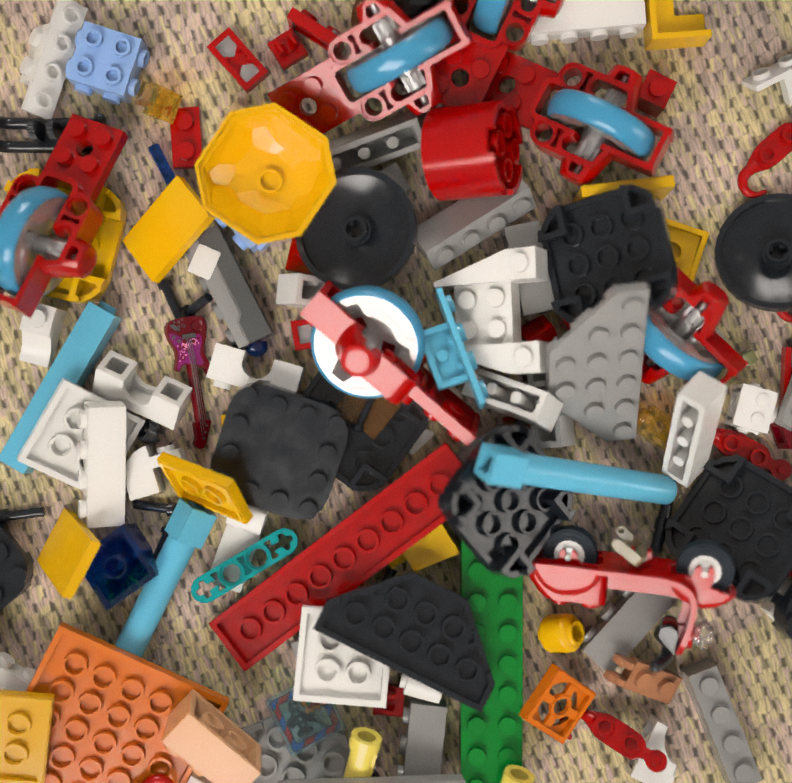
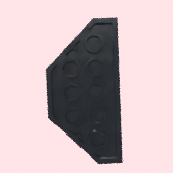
M408 571L328 598L313 626L314 630L481 713L495 686V681L490 671L467 598L413 571Z

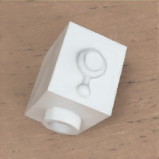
M745 383L735 384L724 424L737 427L738 432L744 434L748 432H753L755 435L768 434L770 424L777 417L778 408L775 405L779 393L773 392L770 389H763L757 383L749 385Z

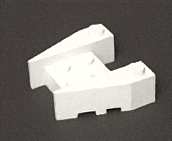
M537 246L504 249L433 283L435 288L442 287L445 290H454L455 323L462 324L467 338L466 341H463L466 352L472 351L477 365L508 374L546 373L547 345L550 342H522L519 284L548 281L547 250Z

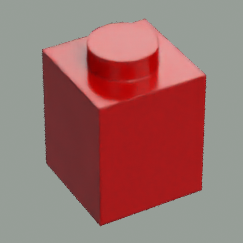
M650 69L643 78L637 109L657 118L665 109L677 81Z

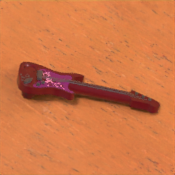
M189 316L168 321L164 327V334L174 352V371L180 372L181 367L186 365L188 384L193 388L191 402L195 422H192L194 433L192 445L196 449H203L207 443L211 421L206 419L198 367L207 375L210 365L204 349L207 324L201 316Z

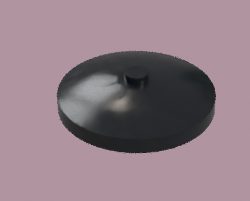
M348 167L336 170L334 172L337 184L303 235L295 237L299 254L312 274L324 283L328 280L341 290L355 286L380 287L391 281L403 270L414 251L418 228L413 204L400 185L380 171L365 167Z
M767 194L745 202L729 215L717 236L715 264L722 283L739 301L759 310L769 312L792 310V194Z

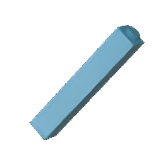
M100 301L99 305L88 302L1 451V462L22 474L33 473L34 468L17 461L18 454L62 378L83 387L122 318L115 315L116 308L103 301Z

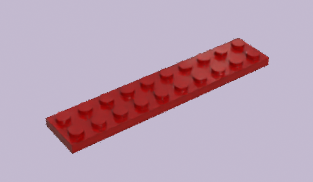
M447 442L208 623L244 672L300 631L302 605L324 606L328 598L356 589L446 521L443 511L438 507V498L443 493L450 478L463 464Z

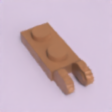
M615 653L612 660L618 666L625 668L622 674L608 669L603 674L606 680L615 685L666 704L670 703L683 679L676 672L665 668L659 673H653L649 668L650 662L634 656L630 658L619 653Z

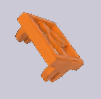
M552 663L518 715L553 739L564 744L597 693ZM564 682L568 683L562 693L555 695L549 693L553 685ZM575 692V701L572 707V702L570 698ZM565 698L566 705L564 709L559 713H555L554 706L556 702ZM542 701L548 703L549 710L544 720L539 715V706ZM565 717L563 720L554 724L557 718Z

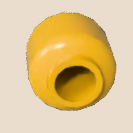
M571 613L548 614L542 619L537 635L546 651L550 653H572L583 643L585 632L582 623L575 615Z

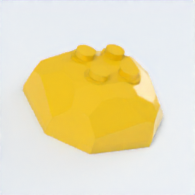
M275 102L230 111L195 163L203 209L257 245L302 236L337 184L328 138Z

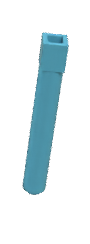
M484 442L481 444L473 471L474 474L487 484L521 489L522 485L661 505H669L677 495L676 481L664 474L524 453L515 447Z
M179 498L164 529L168 536L154 563L156 576L144 583L115 646L142 658L195 548L202 549L217 518L209 509Z

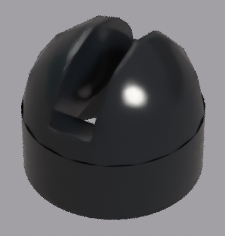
M147 418L137 438L147 444H156L160 442V439H158L159 434L163 435L164 431L161 424Z

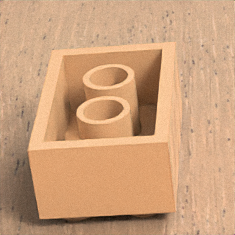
M194 689L168 715L162 742L170 754L183 758L196 775H203L212 783H252L261 774V745Z

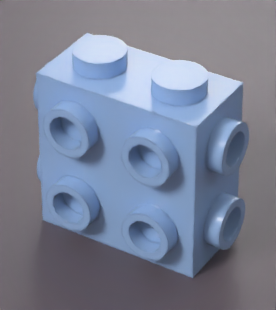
M84 21L82 30L79 29L75 37L76 48L73 58H69L66 64V78L75 86L74 90L81 94L92 96V92L103 95L102 99L109 103L120 105L122 101L130 104L132 97H136L140 90L141 81L138 78L141 69H145L149 62L150 52L141 38Z

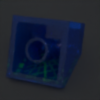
M136 523L123 524L100 540L101 546L85 574L87 581L107 611L159 575L152 547Z

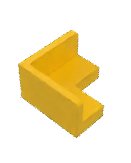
M644 0L646 25L643 28L645 51L703 47L712 37V30H705L704 14L674 16L673 0Z

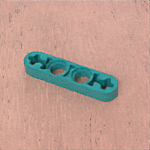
M288 528L278 529L199 576L191 586L193 598L200 603L214 601L289 556L298 546L297 535ZM280 534H284L286 537L291 535L293 538L289 543L291 548L286 550L284 547H280L275 550L279 556L273 559L271 550L265 543L270 540L271 546L280 541L278 537ZM255 549H262L267 554L266 563L262 566H255L250 561V554ZM231 564L238 566L241 571L240 578L235 582H229L224 578V570ZM217 572L219 581L226 588L221 591L220 585L215 586L210 590L211 596L209 598L205 594L199 595L200 583L204 581V583L209 584L216 579L212 574Z

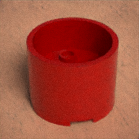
M504 99L436 107L428 111L421 131V160L427 185L437 200L448 201L514 195L518 191L523 175V166L518 165L520 159L519 144H523L520 122L513 105H506Z

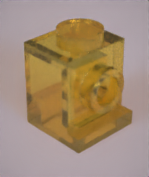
M143 81L134 104L144 107L143 114L173 124L183 96L159 84Z
M649 406L648 409L643 408L638 413L636 433L660 450L666 451L672 417L656 406ZM657 421L663 424V429L659 433L654 429Z

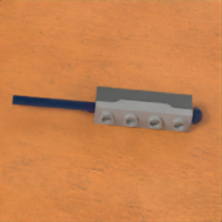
M158 143L153 144L148 150L168 186L176 176ZM215 225L205 230L186 251L185 255L191 263L199 244L221 253L211 278L207 280L199 277L198 280L205 293L211 292L215 303L211 304L219 320H225L229 328L225 331V334L233 347L238 346L241 350L246 349L247 353L252 357H261L268 350V342L263 340L275 334L222 229Z

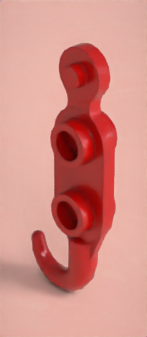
M792 123L782 124L754 148L747 164L738 174V189L747 198L754 199L767 194L766 189L759 192L752 191L748 186V179L755 173L774 167L792 151Z
M717 428L713 444L724 456H735L736 454L745 457L748 462L760 469H767L770 475L779 480H785L791 475L790 463L783 459H772L768 448L738 431Z
M586 709L581 719L586 722L598 740L630 760L643 759L652 772L660 773L666 769L668 764L666 755L660 750L648 749L644 737L639 732L608 713ZM570 734L567 739H572V735Z

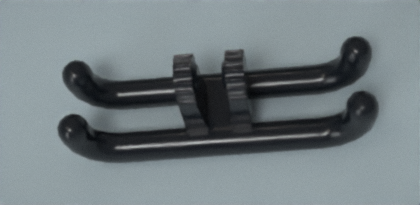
M100 113L96 114L94 118H88L105 125L107 124L106 117ZM0 116L1 129L27 130L28 136L33 140H0V152L52 153L70 118L45 120L42 118H10ZM93 146L84 148L81 153L90 154Z

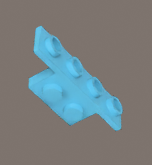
M442 287L437 288L436 300L445 323L424 330V354L438 392L468 382L478 410L483 409L486 404L485 399L489 398L484 381H478L474 373L478 366L472 351L466 352L463 341H466L467 338L462 324H456L452 313L456 312L452 297L450 294L445 296Z

